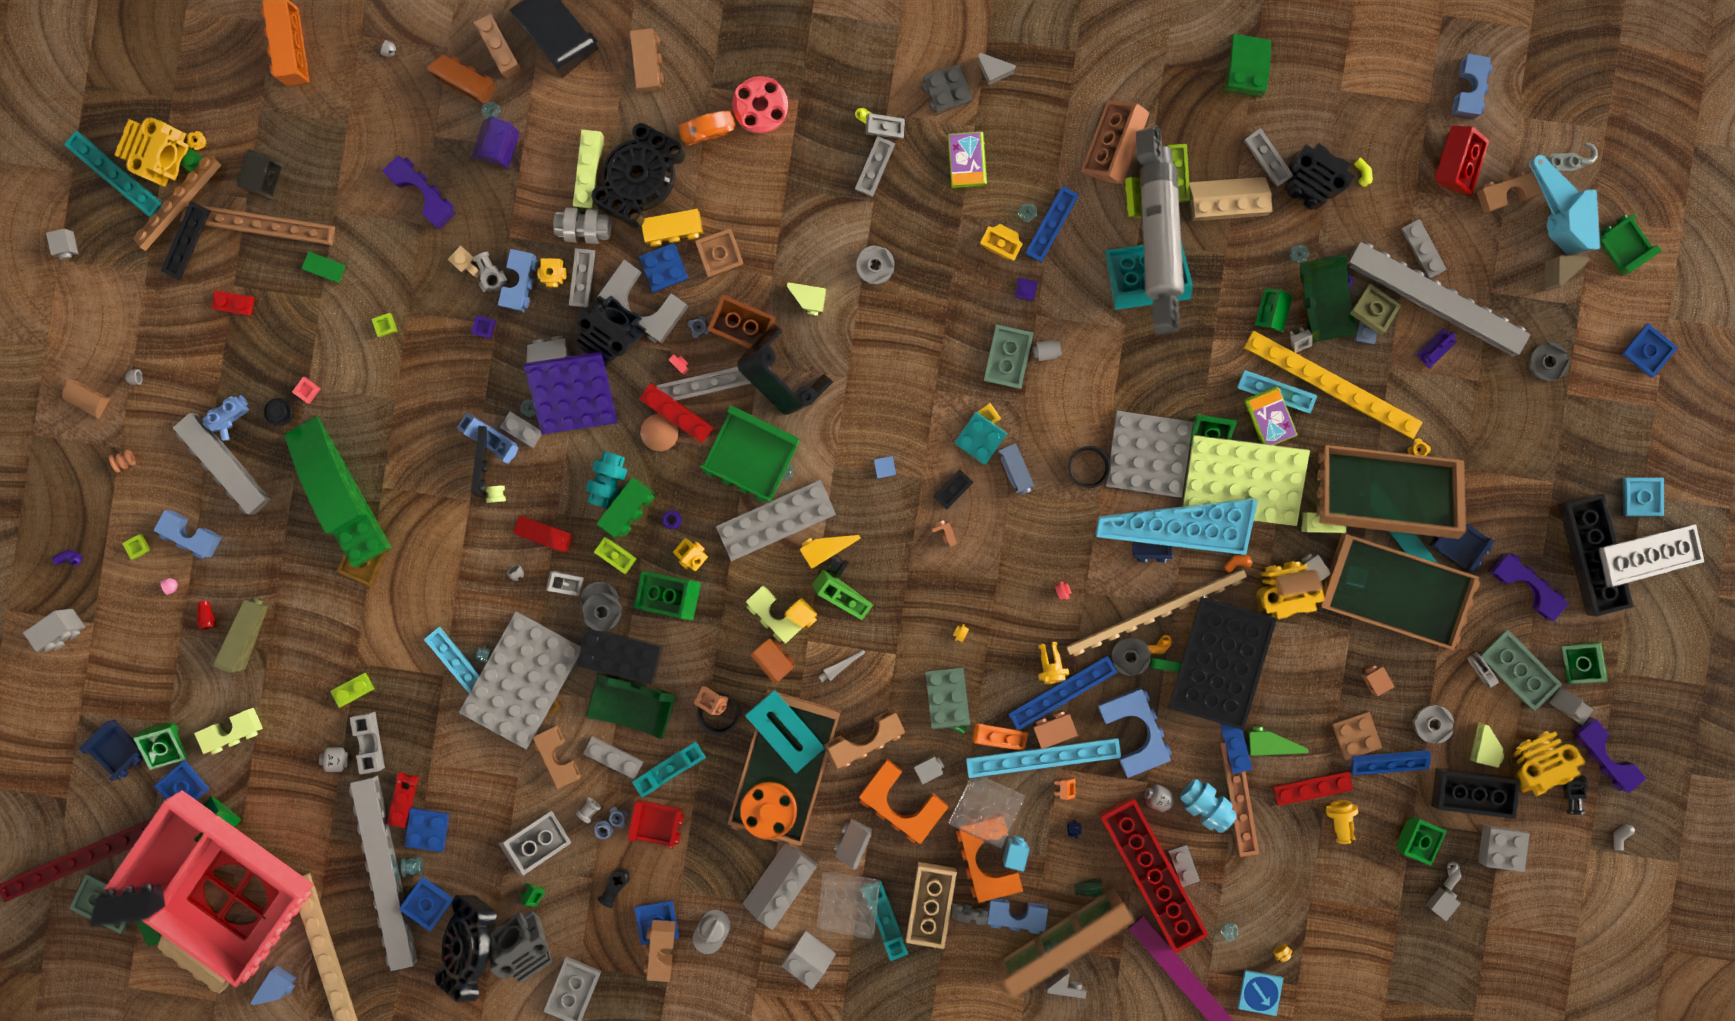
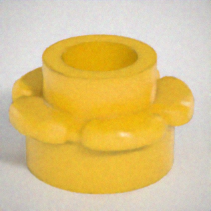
M195 131L188 134L187 144L190 148L199 150L206 145V139L201 132Z
M965 624L962 627L957 626L953 634L956 637L955 641L963 642L969 631L968 628L964 627Z
M1286 944L1277 946L1273 951L1275 960H1280L1281 962L1289 960L1292 949L1288 948Z

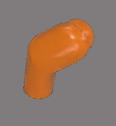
M1233 555L1223 568L1228 573H1231L1236 566L1249 568L1253 562L1248 555Z

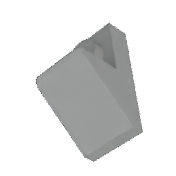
M1561 687L1557 689L1548 702L1580 725L1586 722L1594 710L1583 703L1581 698Z
M1065 969L1046 984L1045 988L1049 994L1086 998L1087 991L1085 986H1082L1079 982L1068 984L1070 974L1068 969Z

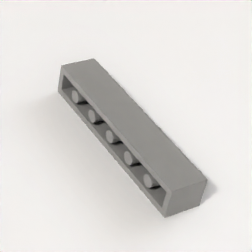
M189 413L173 427L177 432L175 435L180 441L185 442L189 446L188 450L192 455L198 456L202 461L201 465L203 468L211 471L214 475L213 479L219 485L224 486L227 490L226 494L232 500L235 499L239 504L238 508L244 514L255 515L272 499L215 433L205 428L202 418L196 413Z

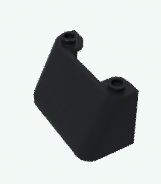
M523 0L509 9L562 77H565L598 50L595 44L598 42L591 32L588 34L585 32L561 0Z

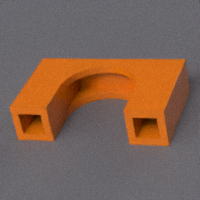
M886 758L859 794L860 803L868 809L871 806L876 810L875 814L883 820L886 818L892 822L890 825L899 832L900 830L904 831L907 834L906 837L911 842L915 843L917 841L921 844L947 810L948 804L932 793L916 813L900 815L894 812L888 805L887 794L891 786L901 775L902 769Z
M1003 813L959 824V830L956 831L958 842H963L964 849H961L963 861H968L969 867L966 868L968 880H973L974 886L970 887L973 898L977 897L978 903L1023 892L1018 870L1014 869L999 874H989L982 871L976 863L977 850L983 843L1008 836Z

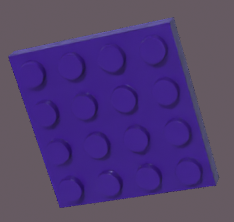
M602 352L524 364L542 434L618 422Z

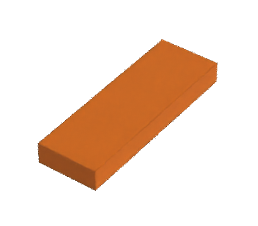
M975 723L972 742L1021 751L1025 750L1028 732Z

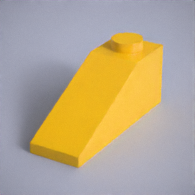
M859 535L820 538L814 541L810 538L802 543L803 547L800 551L812 569L861 539Z
M803 598L799 599L785 613L787 617L802 628L805 626L809 628L817 620L815 618L817 613Z

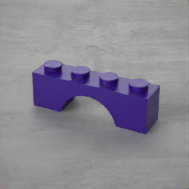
M398 155L382 170L383 173L399 188L405 186L419 187L425 199L422 210L423 215L435 227L441 229L456 214L452 210L454 206L446 198L443 200L439 196L441 192L433 184L429 186L425 182L427 177L421 171L416 172L412 168L415 165L407 157L403 159Z
M1502 553L1488 572L1504 584H1510L1518 580L1528 584L1534 595L1532 608L1546 620L1555 621L1569 604L1564 600L1565 596L1557 590L1553 591L1549 587L1550 584L1543 578L1539 579L1534 575L1535 571L1529 566L1524 567L1516 555Z
M1588 717L1583 725L1577 726L1572 731L1576 743L1581 747H1585L1588 751L1586 753L1587 756L1601 766L1599 770L1605 776H1609L1613 782L1611 784L1618 791L1630 793L1647 779L1634 763L1628 761L1614 763L1608 757L1605 744L1609 733L1597 719Z

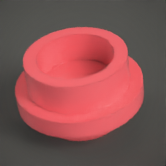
M1059 582V585L1055 586L1056 592L1061 600H1068L1071 594L1070 587L1067 583Z

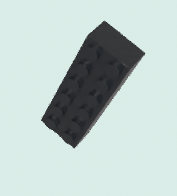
M1594 494L1559 503L1558 507L1586 614L1597 617L1634 607L1628 582L1607 587L1599 548L1617 544L1605 494Z

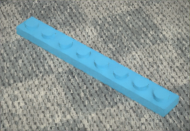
M1111 738L1051 746L1044 749L1036 748L966 758L968 777L974 778L1121 758L1119 739Z

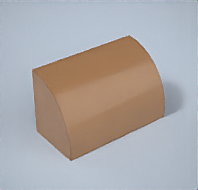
M70 379L66 382L62 394L65 401L97 419L101 417L110 400L86 385Z
M1314 569L1275 575L1278 595L1285 596L1322 590L1319 575Z

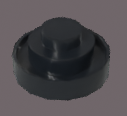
M282 398L270 400L264 408L266 421L274 426L289 424L294 415L291 403Z

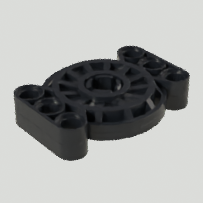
M638 123L633 127L632 134L635 140H629L620 144L607 156L601 173L603 186L596 187L591 193L594 203L600 210L634 228L642 226L645 221L642 211L658 206L669 196L675 182V167L673 164H679L685 158V153L678 141L644 123ZM642 133H646L645 136L639 137ZM657 142H662L661 145L655 146ZM674 150H678L676 154H671ZM644 171L643 175L638 179H634L631 174L632 172L636 174ZM606 196L604 200L598 201L600 197ZM617 205H622L620 209L615 210ZM633 214H638L636 218H630Z
M456 895L452 902L454 915L445 929L442 941V962L444 967L436 971L435 983L455 1002H474L479 994L476 982L481 978L489 956L490 943L487 929L494 926L496 912L475 895Z

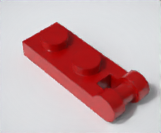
M403 772L398 773L386 824L404 829L407 827L410 808H412L418 784V776H407ZM404 783L409 784V788L403 787Z

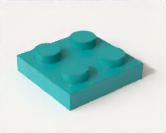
M976 411L954 444L986 465L1008 433Z

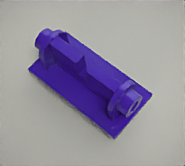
M1443 328L1416 356L1430 368L1457 343L1454 339L1456 335L1451 331L1448 333Z

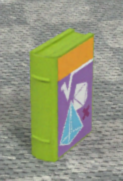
M983 132L948 134L951 188L987 185Z
M1278 386L1244 399L1261 444L1275 445L1298 436Z

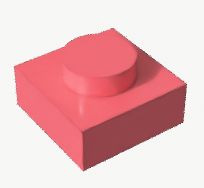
M673 355L669 359L683 375L689 371L686 367L688 362L681 355L679 357Z
M302 377L292 392L310 404L321 388L308 378Z

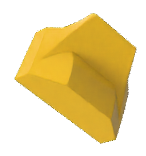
M1002 224L995 227L988 226L980 242V245L987 250L1013 262L1023 244L1019 241L1017 232Z

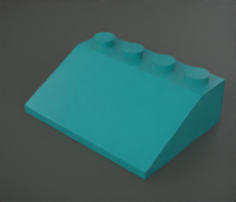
M1182 241L1183 294L1176 298L1177 301L1191 299L1193 289ZM1144 245L1105 250L1114 309L1119 310L1153 305L1154 299L1146 295Z

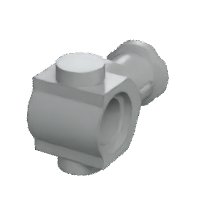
M488 252L476 255L473 261L477 263L481 271L479 273L481 281L478 283L482 291L500 290L508 281L504 271H499L497 266L492 265ZM497 277V283L490 286V279Z

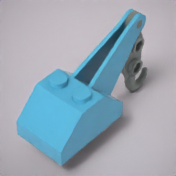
M1587 142L1584 143V146L1589 147L1592 152L1589 158L1581 157L1575 153H1554L1547 158L1542 155L1533 157L1529 162V166L1552 212L1547 217L1548 235L1567 255H1578L1600 249L1597 190L1579 192L1560 173L1561 171H1575L1596 161L1598 157L1597 148Z

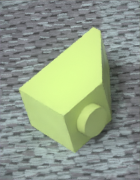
M787 283L789 291L802 309L807 311L808 315L818 316V313L823 314L826 288Z
M1478 723L1470 760L1499 768L1504 759L1503 748L1491 728L1483 723Z

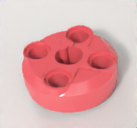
M762 76L752 77L742 82L736 88L732 100L733 114L739 125L745 130L755 134H766L776 130L785 120L788 111V99L784 89L775 79ZM772 85L776 90L773 93H768L765 87ZM741 91H746L749 97L742 99L738 94ZM773 112H780L782 117L775 120L771 114ZM749 117L756 121L752 126L745 123V120Z

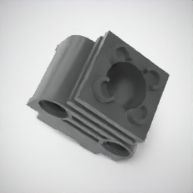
M532 910L525 915L518 912L506 923L488 932L490 943L489 960L491 965L489 968L499 978L505 979L513 975L515 980L518 979V982L522 983L552 963L541 919Z

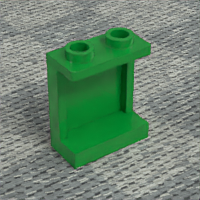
M1627 213L1616 220L1617 224L1606 226L1600 231L1602 234L1599 235L1600 245L1621 275L1631 273L1662 251L1658 245L1652 246L1634 220L1637 217L1635 213L1629 216Z

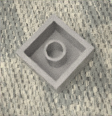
M73 609L57 610L30 627L23 634L36 652H48L52 649L56 651L65 646L64 642L68 639L72 640L81 634L80 631L85 626Z
M1483 824L1478 862L1485 867L1525 872L1530 833L1522 829Z

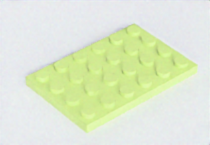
M1193 435L1182 507L1253 498L1258 501L1254 521L1297 526L1310 450Z

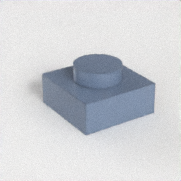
M1358 322V332L1355 334L1354 341L1374 345L1377 332L1364 323Z

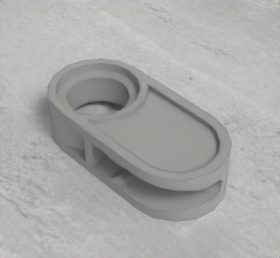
M1475 652L1467 657L1477 675L1489 689L1499 683L1479 653Z

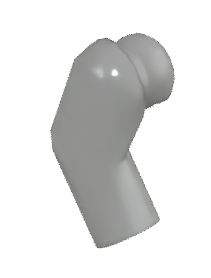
M1625 824L1614 831V850H1624V840L1635 833L1632 825Z
M1455 861L1447 864L1449 877L1443 885L1449 890H1452L1461 878L1460 866Z

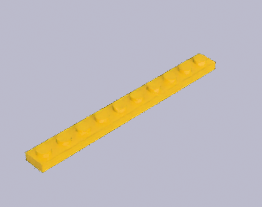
M1256 331L1251 332L1243 347L1410 439H1414L1423 423Z

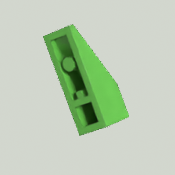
M825 570L821 571L812 584L817 595L863 620L873 606L871 602Z
M1253 726L1251 730H1246V746L1248 754L1251 756L1309 753V749L1263 729L1262 726Z

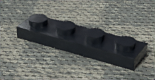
M190 202L162 266V272L178 280L182 279L211 210L195 202Z

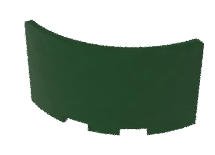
M1341 254L1301 262L1300 282L1304 288L1302 299L1304 308L1307 309L1308 320L1306 322L1308 330L1312 334V343L1357 334L1358 329L1355 318L1350 314L1352 304L1348 284L1347 255Z
M597 673L585 716L590 719L626 726L663 739L676 695L658 688H648L646 684L640 682H628L621 680L620 677Z

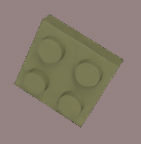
M1369 284L1350 314L1382 336L1401 305L1372 284Z

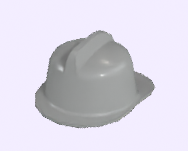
M711 910L702 917L693 934V944L699 952L712 954L718 951L730 930L728 916L722 911Z

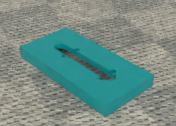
M775 689L745 714L748 720L795 773L825 749L824 745ZM768 712H773L803 746L801 751H797L767 717Z

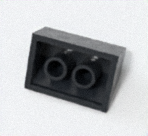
M150 882L142 884L140 887L129 885L120 890L115 888L103 890V893L95 898L90 927L148 920L166 907L162 885H153Z

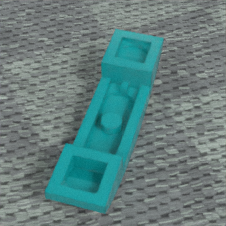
M695 741L632 781V783L643 798L683 771L699 763L706 756Z
M878 881L863 887L890 961L908 955L903 936L882 882Z

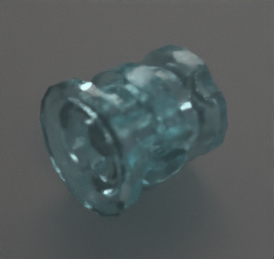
M419 857L417 860L414 858H409V860L401 859L402 877H406L407 874H410V876L415 875V873L423 874L422 857Z

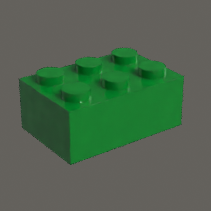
M631 478L598 521L597 525L614 538L626 537L632 529L630 527L632 522H637L643 515L642 509L649 506L655 499L653 496L655 491L638 478Z

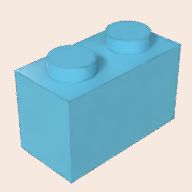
M1019 836L1007 838L1002 858L1005 867L1024 872L1029 853V846L1024 841V838Z

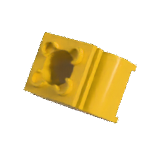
M147 118L142 124L129 119L124 128L120 143L117 146L115 156L127 161L126 165L130 172L166 187L169 178L176 180L180 162L189 148V145L184 143L187 134L154 118Z
M1291 561L1284 563V567L1268 566L1265 567L1266 571L1260 572L1261 576L1270 577L1262 579V583L1270 585L1262 587L1257 591L1256 601L1258 610H1266L1270 617L1281 619L1297 612L1308 613L1317 611L1315 603L1325 600L1322 590L1285 596L1277 594L1275 575L1300 572L1299 570L1307 569V565ZM1271 593V599L1268 601V595Z
M1548 731L1538 735L1539 738L1533 740V742L1529 739L1516 747L1517 751L1513 754V757L1516 758L1523 755L1516 763L1520 765L1527 762L1515 774V778L1521 780L1520 789L1523 794L1532 790L1537 797L1545 793L1549 788L1566 784L1572 781L1574 777L1580 775L1576 767L1585 762L1578 750L1572 745H1564L1554 750L1561 743L1560 738L1550 743L1557 736L1556 731L1551 734Z

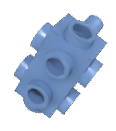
M241 395L225 399L222 402L223 405L209 410L207 416L203 418L204 421L202 423L209 431L220 432L222 441L230 440L228 429L233 426L232 423L250 411L246 406L248 405L246 399Z

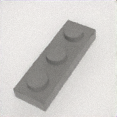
M1261 128L1244 140L1276 188L1294 176Z
M877 136L855 187L856 191L873 198L895 143Z
M1420 219L1401 229L1426 278L1430 279L1447 270Z
M575 248L569 306L586 308L590 304L595 250Z
M594 736L591 737L583 753L632 779L636 778L644 762Z

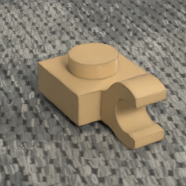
M460 245L448 260L462 273L468 270L476 278L479 277L481 271L473 265L474 257Z

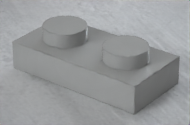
M869 113L866 115L865 134L903 139L905 119Z
M511 411L500 426L501 429L532 448L535 447L542 435L539 428Z
M1187 844L1169 849L1168 852L1181 885L1185 887L1199 882L1200 879Z

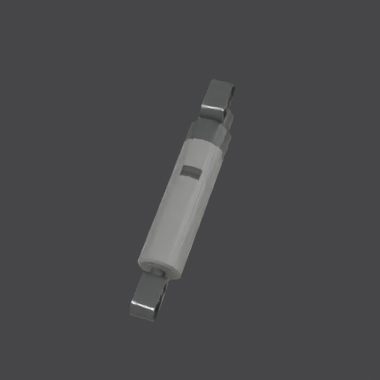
M1155 125L1136 132V149L1138 161L1143 165L1140 171L1146 295L1154 299V329L1158 335L1179 330V310L1176 298L1183 294L1184 287L1177 167L1173 164L1172 150L1169 147L1162 146L1161 133L1158 126Z

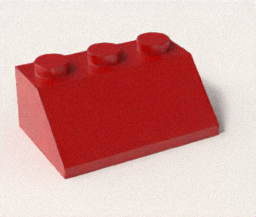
M1452 125L1450 132L1447 134L1445 148L1441 153L1439 167L1435 172V181L1442 187L1473 195L1490 140L1473 126Z

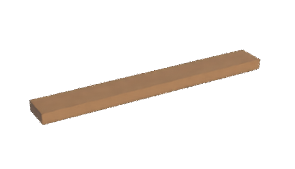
M189 203L182 209L180 222L184 218ZM203 206L211 210L205 226L329 246L333 245L334 226Z

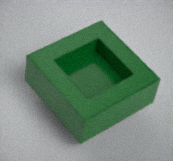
M189 147L180 164L189 172H192L199 165L203 157Z

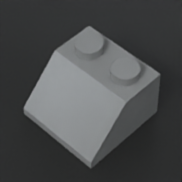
M555 336L551 338L552 341L544 342V339L532 341L533 344L527 345V363L571 356L569 340L563 338V336Z
M851 818L849 823L845 822L841 831L844 835L841 840H837L833 850L836 851L835 857L856 870L871 837L872 827Z
M805 930L783 959L782 967L810 989H813L826 972L836 953Z

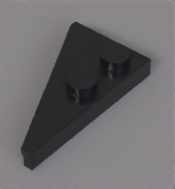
M487 426L478 427L471 493L480 498H484L486 488L485 472L488 470V460H486Z

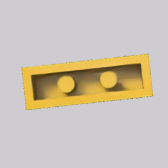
M698 209L645 218L642 224L644 241L647 245L650 244L651 247L662 245L661 242L666 241L677 243L681 241L680 239L687 237L688 240L698 239L699 235H703Z

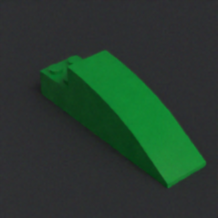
M319 416L284 434L295 469L318 520L326 534H334L351 566L361 567L391 550L392 546Z

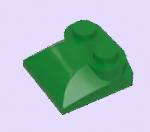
M166 722L145 728L135 734L133 739L149 770L187 759L178 737L179 729L175 724Z
M1411 817L1406 821L1397 841V849L1403 855L1432 866L1447 830L1417 817Z

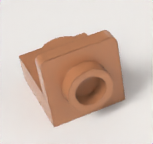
M943 520L934 524L935 528L931 529L932 533L944 529V533H941L944 543H949L950 547L957 544L949 522L945 523Z
M702 686L694 704L711 715H720L727 707L728 698L720 696L709 688Z

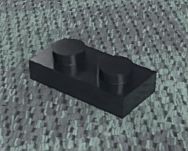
M959 469L933 497L947 510L974 482Z

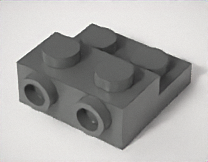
M959 64L943 71L940 69L923 76L922 88L925 93L928 92L930 100H928L929 106L932 111L935 110L937 115L973 102Z

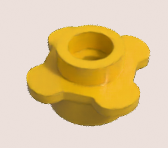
M1419 438L1415 439L1414 444L1407 449L1408 454L1426 456L1431 451L1430 446Z

